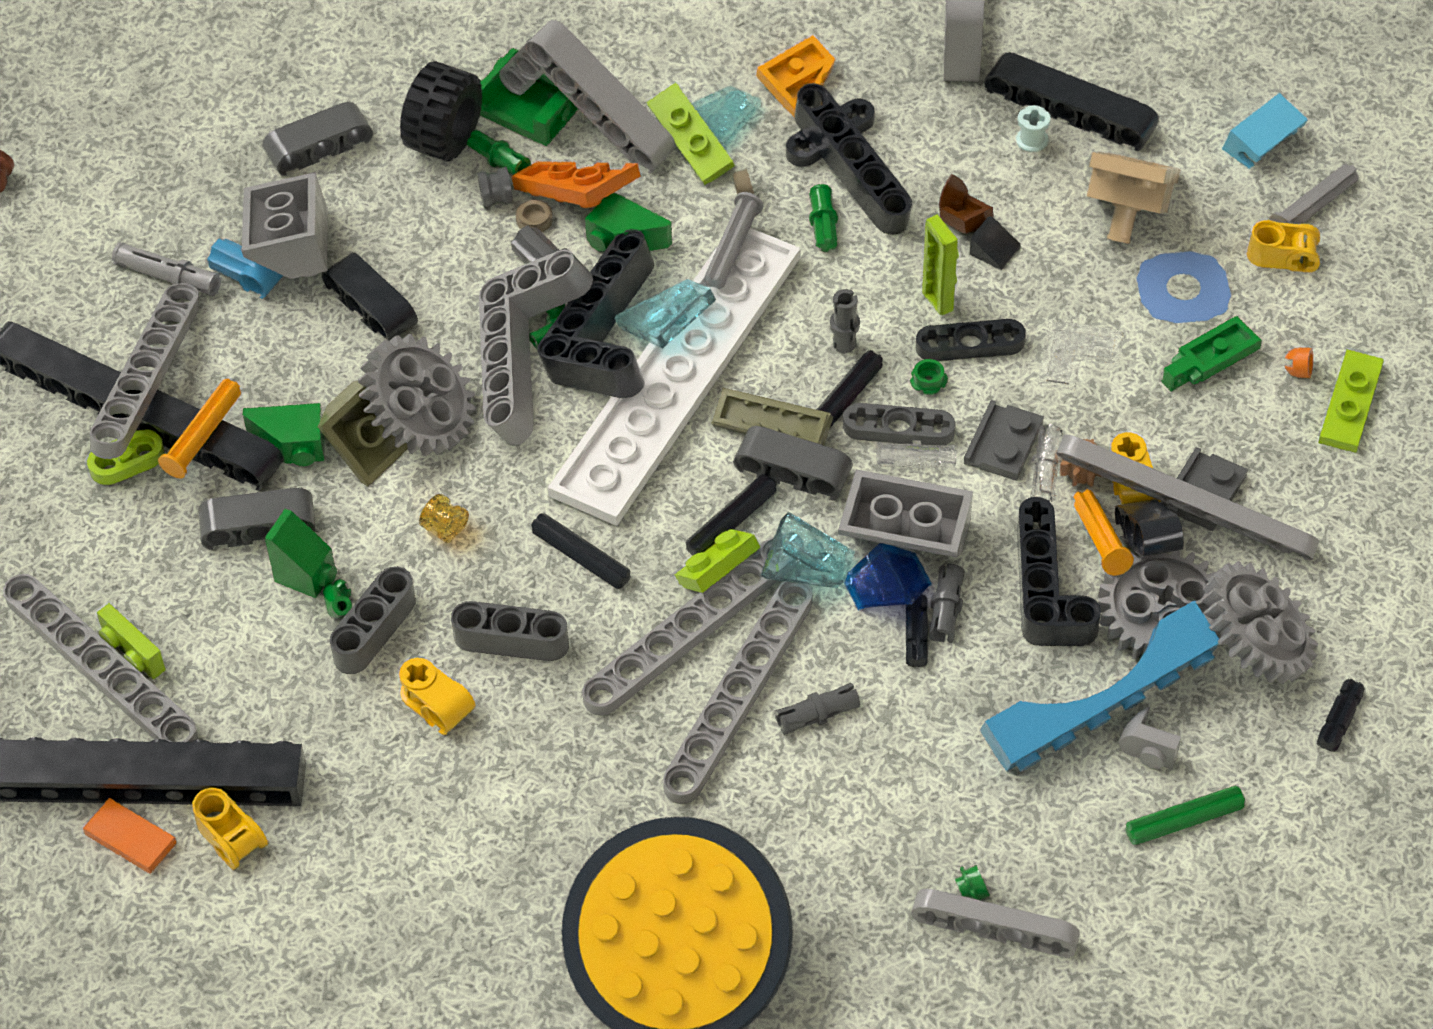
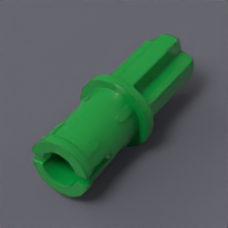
M479 130L471 132V137L467 140L468 147L486 157L491 167H507L508 173L511 175L531 165L529 158L514 151L505 140L496 141Z
M818 184L813 186L809 193L812 209L809 215V223L814 227L816 247L821 248L822 252H828L829 249H835L837 246L836 223L838 222V213L833 208L832 188L825 184Z

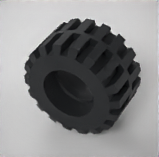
M438 61L427 63L413 80L403 103L400 119V136L404 146L443 161L450 162L457 158L467 146V140L471 137V132L475 131L480 117L482 84L478 76Z

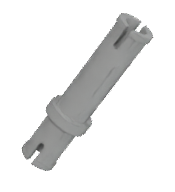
M119 242L112 253L114 265L169 281L172 285L178 283L189 284L201 293L212 297L216 295L221 285L219 273L197 268L188 260L181 259L177 261L132 247L123 242Z

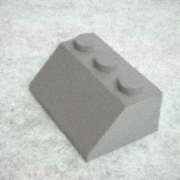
M316 172L244 188L241 248L243 257L290 279L302 276L312 277L320 272L327 271L328 208Z
M856 469L839 525L838 535L958 557L963 552L971 522L973 491Z

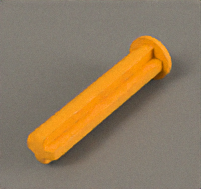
M228 378L222 380L170 451L158 458L160 467L166 473L175 478L181 479L187 474L186 467L241 395L240 385L237 382H233Z
M1088 489L1083 493L1077 491L1073 496L1075 499L1074 507L1102 557V568L1107 574L1112 576L1124 574L1133 565L1134 557L1131 551L1123 547L1095 494Z

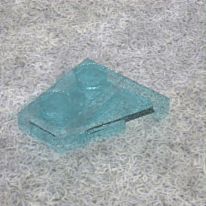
M730 85L691 104L723 148L726 149L761 107V99Z
M686 279L619 313L614 319L622 330L660 348H664L715 302L716 298L710 288Z
M788 512L780 520L760 576L771 580L838 588L846 580L855 551Z

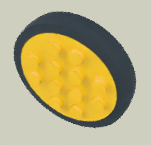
M677 816L648 820L631 826L607 840L591 855L577 874L570 888L562 918V948L569 976L585 1005L610 1029H744L765 1010L778 992L785 977L792 951L793 923L790 904L784 886L770 862L752 843L735 831L723 825L693 817Z

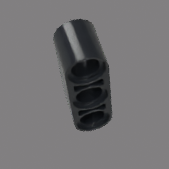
M352 252L329 267L327 271L321 273L326 288L328 290L333 289L340 296L337 299L351 312L355 310L363 317L361 321L372 332H379L388 341L418 323L417 314L407 299L357 253Z
M1157 499L1115 506L1116 525L1120 524L1123 536H1120L1121 540L1141 557L1183 550L1184 537L1179 517Z

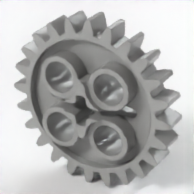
M412 334L407 335L403 340L399 335L394 336L390 341L386 339L366 356L368 361L360 368L365 374L358 379V383L367 388L359 394V397L370 402L363 409L364 412L375 413L376 415L372 426L382 424L385 427L382 437L385 439L391 434L395 436L396 448L407 443L410 454H413L420 448L423 456L429 455L432 451L436 455H440L446 449L450 450L461 439L468 435L469 432L466 428L474 424V420L469 415L476 411V407L468 403V401L475 396V393L465 390L464 386L471 380L470 378L459 376L458 373L463 366L461 364L452 366L450 363L452 358L451 352L442 356L439 354V343L429 348L426 337L423 336L415 342Z
M1180 550L1173 551L1171 555L1162 553L1144 557L1140 556V558H1137L1132 553L1134 557L1133 565L1127 572L1117 576L1105 573L1104 582L1100 585L1098 604L1102 613L1100 625L1109 626L1107 638L1115 639L1120 637L1118 650L1122 651L1129 646L1132 647V659L1135 660L1145 652L1152 631L1158 622L1192 602L1185 599V597L1196 599L1197 601L1195 602L1204 614V611L1209 606L1202 602V598L1207 595L1203 587L1209 583L1208 578L1215 573L1207 574L1209 565L1207 560L1196 565L1194 563V552L1188 554L1184 559L1180 557ZM1148 580H1155L1160 582V584H1154ZM1130 610H1139L1142 613L1137 614L1131 612ZM1205 616L1210 625H1212L1214 620ZM1215 631V633L1217 634V636H1218L1219 639H1220L1222 636L1220 635L1219 632H1216V631Z
M1240 561L1233 565L1227 563L1208 578L1209 583L1203 587L1207 595L1202 598V602L1209 606V608L1204 611V615L1214 620V623L1209 628L1212 631L1219 632L1222 636L1218 643L1220 645L1227 644L1231 648L1229 657L1233 658L1237 655L1241 658V668L1245 669L1250 665L1253 668L1255 677L1258 678L1264 673L1269 683L1277 678L1280 684H1284L1288 680L1293 682L1313 666L1311 661L1317 657L1313 649L1318 646V643L1310 636L1315 633V629L1305 624V621L1310 616L1300 613L1298 607H1300L1301 602L1290 599L1291 590L1289 587L1282 590L1279 587V579L1274 577L1272 580H1269L1264 568L1256 573L1252 563H1248L1244 567Z

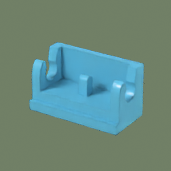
M1278 93L1230 130L1222 150L1250 169L1254 166L1250 159L1256 163L1260 161L1270 150L1291 134L1294 135L1298 132L1297 129L1305 126L1308 119L1284 96Z

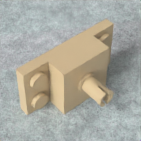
M1092 152L1089 167L1093 168L1086 197L1112 202V205L1115 206L1107 239L1130 244L1137 211L1141 212V209L1156 213H1167L1173 186L1178 182L1181 169L1113 153Z

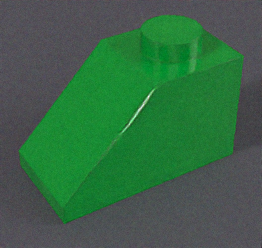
M615 192L603 198L601 203L585 217L586 240L595 250L604 252L618 234H627L629 232L624 231L630 229L639 230L644 234L650 251L666 249L672 245V223L670 220Z
M321 403L243 408L246 431L267 440L277 447L284 457L285 464L294 463L298 466H309L314 462L325 461L324 435L318 428L323 416Z
M285 508L265 537L274 582L317 598L323 587L325 588L328 583L333 584L336 578L337 567L334 563L332 548L294 512Z

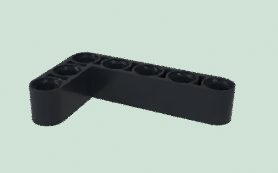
M636 229L626 230L624 232L629 233L618 234L590 271L593 277L590 289L583 296L568 302L537 347L538 354L551 382L557 385L617 398L633 397L643 389L645 381L634 352L628 347L603 342L653 271L654 260L644 234Z

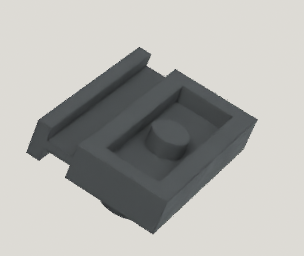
M991 400L964 456V464L1017 481L1043 425L1044 416L1007 405L1006 408L998 406L996 401Z
M1196 447L1177 479L1232 501L1245 480L1248 469L1212 454L1208 456L1201 453V448ZM1162 502L1163 505L1177 514V516L1210 531H1214L1217 526L1213 522Z

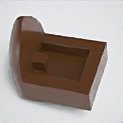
M950 174L939 197V216L944 223L964 234L978 230L989 216L994 218L993 207L969 195L965 183L959 177Z

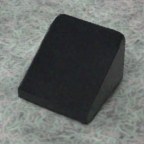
M989 216L971 237L969 255L1002 270L1021 247V244L996 219Z

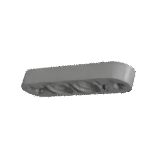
M934 889L918 891L911 912L912 917L920 923L964 933V930L980 933L979 937L1006 943V940L1022 943L1021 947L1065 958L1075 955L1080 937L1079 929L1064 920Z

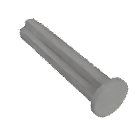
M1343 164L1284 211L1273 213L1269 220L1280 223L1303 224L1358 181L1359 176L1356 173V167Z
M741 192L734 199L736 207L705 274V283L709 287L721 289L725 286L755 216L762 212L763 202L752 193Z

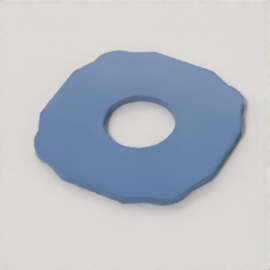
M1192 251L1159 254L1141 263L1140 271L1136 278L1141 303L1148 309L1150 315L1156 319L1173 323L1208 321L1215 316L1224 314L1228 309L1231 292L1226 271L1210 255H1203ZM1178 274L1193 276L1200 283V293L1190 300L1177 299L1170 295L1167 290L1168 280Z

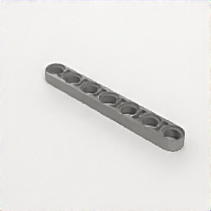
M185 283L173 284L162 295L91 427L90 449L97 457L104 459L117 458L126 451L198 312L199 292L194 286ZM182 298L190 301L185 303H179L173 300ZM174 321V322H177L178 324H175V325H165V324H162V322ZM151 344H164V345H167V346H166V347H161V348H156V347H151V346H149V345H151ZM147 366V367H153V368H155V369L149 370V371H143V370H139V369H137V368H138V367ZM133 389L140 390L142 393L128 394L125 391ZM117 413L129 414L130 416L126 418H115L112 415ZM112 437L116 438L117 441L108 443L101 442L99 439Z
M1064 435L1057 450V456L1071 464L1286 553L1296 552L1301 554L1305 560L1311 561L1318 547L1319 540L1309 533L1076 436Z
M781 536L771 537L760 545L761 548L706 591L694 596L596 673L583 686L582 694L585 708L592 714L600 716L608 715L619 708L789 573L796 564V547L794 543L788 538ZM780 550L786 552L790 557L784 562L776 563L769 560L767 556L773 551ZM746 573H753L758 575L761 580L755 585L747 586L742 584L739 578ZM716 596H725L732 603L726 608L717 609L711 606L709 602ZM695 619L702 624V627L695 632H686L681 629L680 625L685 620ZM661 642L667 643L673 648L669 654L664 656L655 655L650 649L654 644ZM628 666H636L643 671L640 677L632 680L625 679L620 674ZM597 690H607L612 694V698L602 704L593 702L590 696Z
M19 574L13 576L5 583L3 592L10 609L153 739H163L172 742L167 737L176 728H185L190 731L188 737L180 742H192L198 739L196 726L191 717L35 577L28 574ZM30 588L34 590L32 596L26 600L19 601L12 598L19 589ZM46 611H56L59 613L58 618L51 623L44 624L38 621L39 616ZM71 634H81L85 637L81 644L74 647H68L63 644L66 637ZM97 657H107L111 660L109 665L102 670H92L89 668L90 662ZM125 680H131L137 684L135 689L127 694H120L115 691L116 686ZM150 704H159L163 707L162 712L156 717L147 718L141 715L142 710Z
M789 579L782 582L775 591L665 771L663 777L664 793L672 802L685 804L699 796L811 610L813 594L808 583L799 579ZM790 593H799L806 600L800 605L792 606L785 603L783 599ZM772 623H781L787 627V631L780 636H773L767 633L765 628ZM754 653H763L768 656L769 661L763 666H753L748 663L747 658ZM742 683L747 685L751 691L746 696L735 697L728 692V689L734 684ZM723 714L730 717L732 722L725 728H715L709 723V720L715 715ZM703 745L709 747L713 754L705 760H698L691 756L690 751L694 747ZM679 777L689 778L694 783L693 787L686 792L675 791L670 785L673 780Z

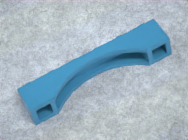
M1194 600L1158 622L1152 631L1147 648L1139 662L1125 677L1110 688L1088 698L1067 703L1039 704L1019 701L986 720L980 732L1006 772L1016 766L1022 772L1041 760L1039 753L1051 746L1055 751L1066 747L1077 739L1074 733L1085 726L1090 731L1097 729L1111 719L1109 713L1116 708L1122 706L1127 711L1145 700L1144 692L1152 687L1157 686L1161 691L1181 678L1178 672L1191 665L1195 671L1211 662L1215 658L1213 652L1219 646V637L1215 631L1210 630V623Z

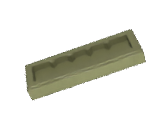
M723 387L711 424L745 435L750 427L761 426L825 445L833 416L828 412Z

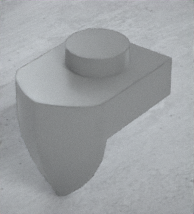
M1145 707L1127 723L1118 743L1125 754L1139 758L1148 767L1173 769L1178 757L1181 736L1145 725L1150 711V707Z

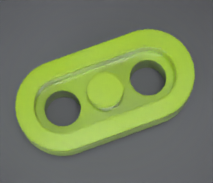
M151 430L135 431L126 451L121 456L104 459L97 457L91 452L87 458V465L90 475L95 482L111 485L159 465L158 458L165 454V450L159 434ZM142 451H150L142 456L139 455ZM109 465L115 466L110 469H104V467Z

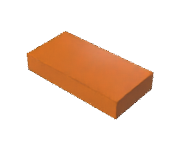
M111 798L104 803L83 827L86 836L149 874L154 871L177 844L174 836Z

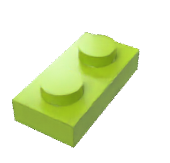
M728 530L717 536L715 543L707 550L690 557L685 563L686 566L674 575L679 584L685 589L703 593L761 548L754 534L738 530Z
M108 603L97 611L101 629L98 631L100 637L114 649L119 647L125 653L124 658L139 672L144 671L154 680L166 671L160 649L116 608Z

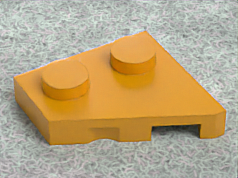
M812 35L757 67L756 77L780 104L795 117L799 89L809 83L823 86L834 68L835 58Z

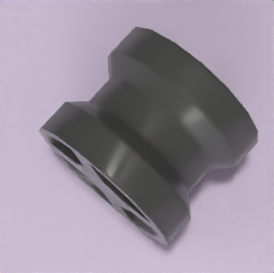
M507 167L499 168L496 173L477 172L484 208L491 207L495 202L500 201L505 204L513 203Z

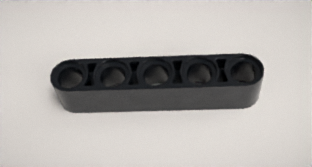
M1006 52L1002 54L984 80V86L990 94L993 92L1005 96V100L1023 107L1025 105L1043 107L1053 119L1061 118L1069 121L1071 126L1086 132L1094 131L1101 134V138L1119 145L1127 144L1134 147V151H1140L1144 147L1159 123L1157 112L1144 103L1016 53Z
M816 83L802 86L797 93L795 122L872 223L883 233H902L909 223L912 208L910 195L829 91Z

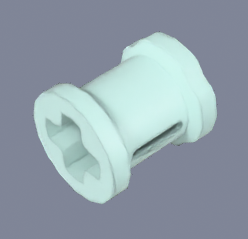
M1028 106L1018 114L1017 120L1021 130L1017 133L1016 142L1025 151L1038 152L1043 150L1049 142L1045 131L1050 125V114L1043 107Z

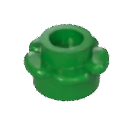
M934 359L919 361L911 372L913 376L910 379L911 386L916 391L922 390L926 395L937 394L940 388L946 387L948 383V376L945 374L943 365Z
M977 865L968 869H964L961 866L962 876L955 879L961 895L977 900L989 897V891Z

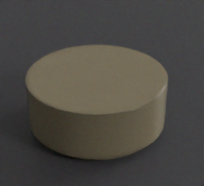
M747 169L734 172L733 180L737 194L741 192L754 194Z
M529 200L522 203L515 213L519 229L529 225L532 228L537 227L541 232H544L553 222L551 207L540 200Z

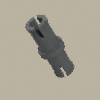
M842 289L834 294V313L830 317L833 347H837V351L842 354L852 352L855 349L856 333L860 328V317L857 314L858 296L854 295V292L849 289Z
M947 563V566L943 564L939 568L936 593L932 595L930 607L933 609V616L928 637L932 641L945 642L946 634L948 635L947 641L949 643H952L955 638L956 618L958 613L962 611L963 606L960 593L965 573L964 569L957 564Z
M848 683L822 694L817 692L807 695L808 699L774 711V715L778 725L783 727L781 729L783 735H786L814 723L822 725L827 723V719L834 715L859 708L860 700L854 685Z

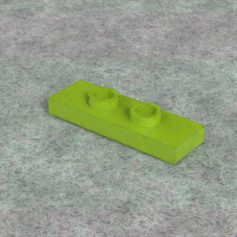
M676 82L646 102L659 123L672 135L677 148L704 185L716 180L735 167L731 157Z
M937 214L926 219L922 293L938 314L943 316L954 311L955 284L957 283L956 263L959 253L957 249L958 239Z
M1346 349L1320 433L1319 444L1357 453L1382 370L1383 358Z

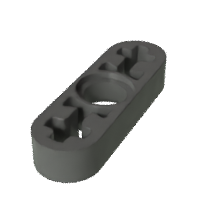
M855 403L847 407L843 414L844 432L856 440L941 447L949 444L955 436L956 423L954 417L949 412L939 409ZM858 417L865 418L863 426L856 425ZM877 418H882V428H877ZM902 420L908 423L910 427L905 431L897 432L888 425L893 421ZM917 421L922 422L921 432L916 431ZM934 424H942L941 432H933Z

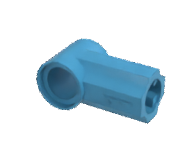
M226 238L224 240L218 239L212 245L207 259L209 268L239 281L241 287L246 292L252 290L261 295L259 298L264 299L283 275L244 258L241 245Z

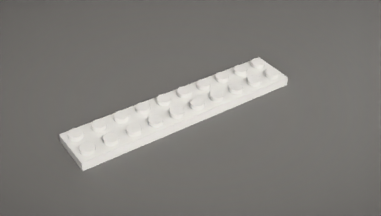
M750 228L726 284L721 289L709 287L705 283V274L716 252L715 249L638 358L637 362L645 381L643 389L633 397L617 398L612 396L548 486L549 497L618 526L801 258V248Z

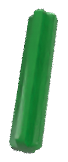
M1231 786L1130 820L1126 823L1125 831L1129 841L1133 845H1138L1242 810L1245 806V797L1239 786Z

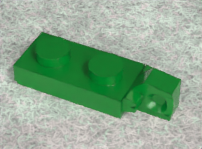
M1235 316L1181 346L1178 349V354L1172 358V364L1164 367L1163 380L1161 382L1170 392L1189 381L1193 385L1198 384L1200 381L1203 382L1259 350L1262 340L1238 316Z

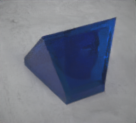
M884 543L877 544L842 578L857 610L870 607L913 604L932 585L915 552Z

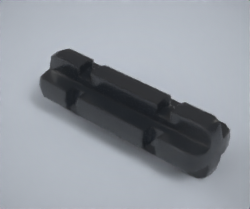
M911 593L906 597L905 604L906 664L911 667H924L928 663L927 597L922 593L917 595Z
M1347 679L1343 682L1340 693L1336 697L1325 720L1326 723L1322 726L1318 735L1317 745L1332 752L1338 750L1342 737L1345 735L1356 712V707L1363 697L1365 687L1361 682H1356L1353 679Z

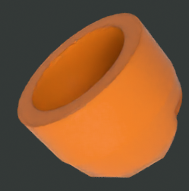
M1298 347L1290 350L1286 354L1285 359H1292L1293 365H1285L1287 372L1293 377L1311 378L1314 363L1313 349Z

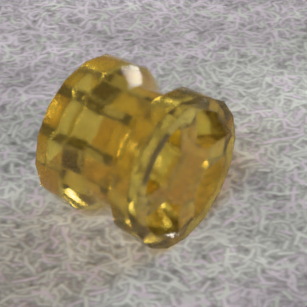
M440 493L433 496L426 503L420 514L419 524L427 531H436L439 539L445 543H450L465 528L469 513L460 505L453 506L451 500Z

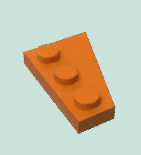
M537 161L511 176L514 190L527 192L532 196L552 198L557 202L577 204L582 208H591L599 205L603 198L641 177L638 163H626L622 169L617 170L610 169L609 163L597 162L593 166L577 169L576 162Z

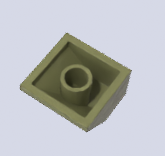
M353 381L326 406L318 428L360 482L368 487L408 447L407 443H404L399 448H396L395 436L391 434L385 439L382 437L385 429L382 424L372 426L376 415L375 413L364 412L363 409L370 402L359 397V394L367 387L361 385L358 381Z

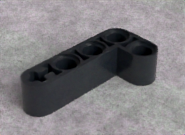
M1030 497L1024 500L1019 507L1017 524L1021 631L1023 637L1027 642L1037 646L1089 645L1098 637L1101 616L1100 605L1089 596L1059 595L1055 510L1050 501L1045 498ZM1033 522L1038 523L1040 529L1033 530Z

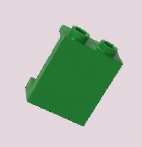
M511 48L504 57H500L496 61L490 73L483 80H480L482 84L480 116L547 147L579 109L544 74L521 95L508 90L502 83L499 72L519 51Z

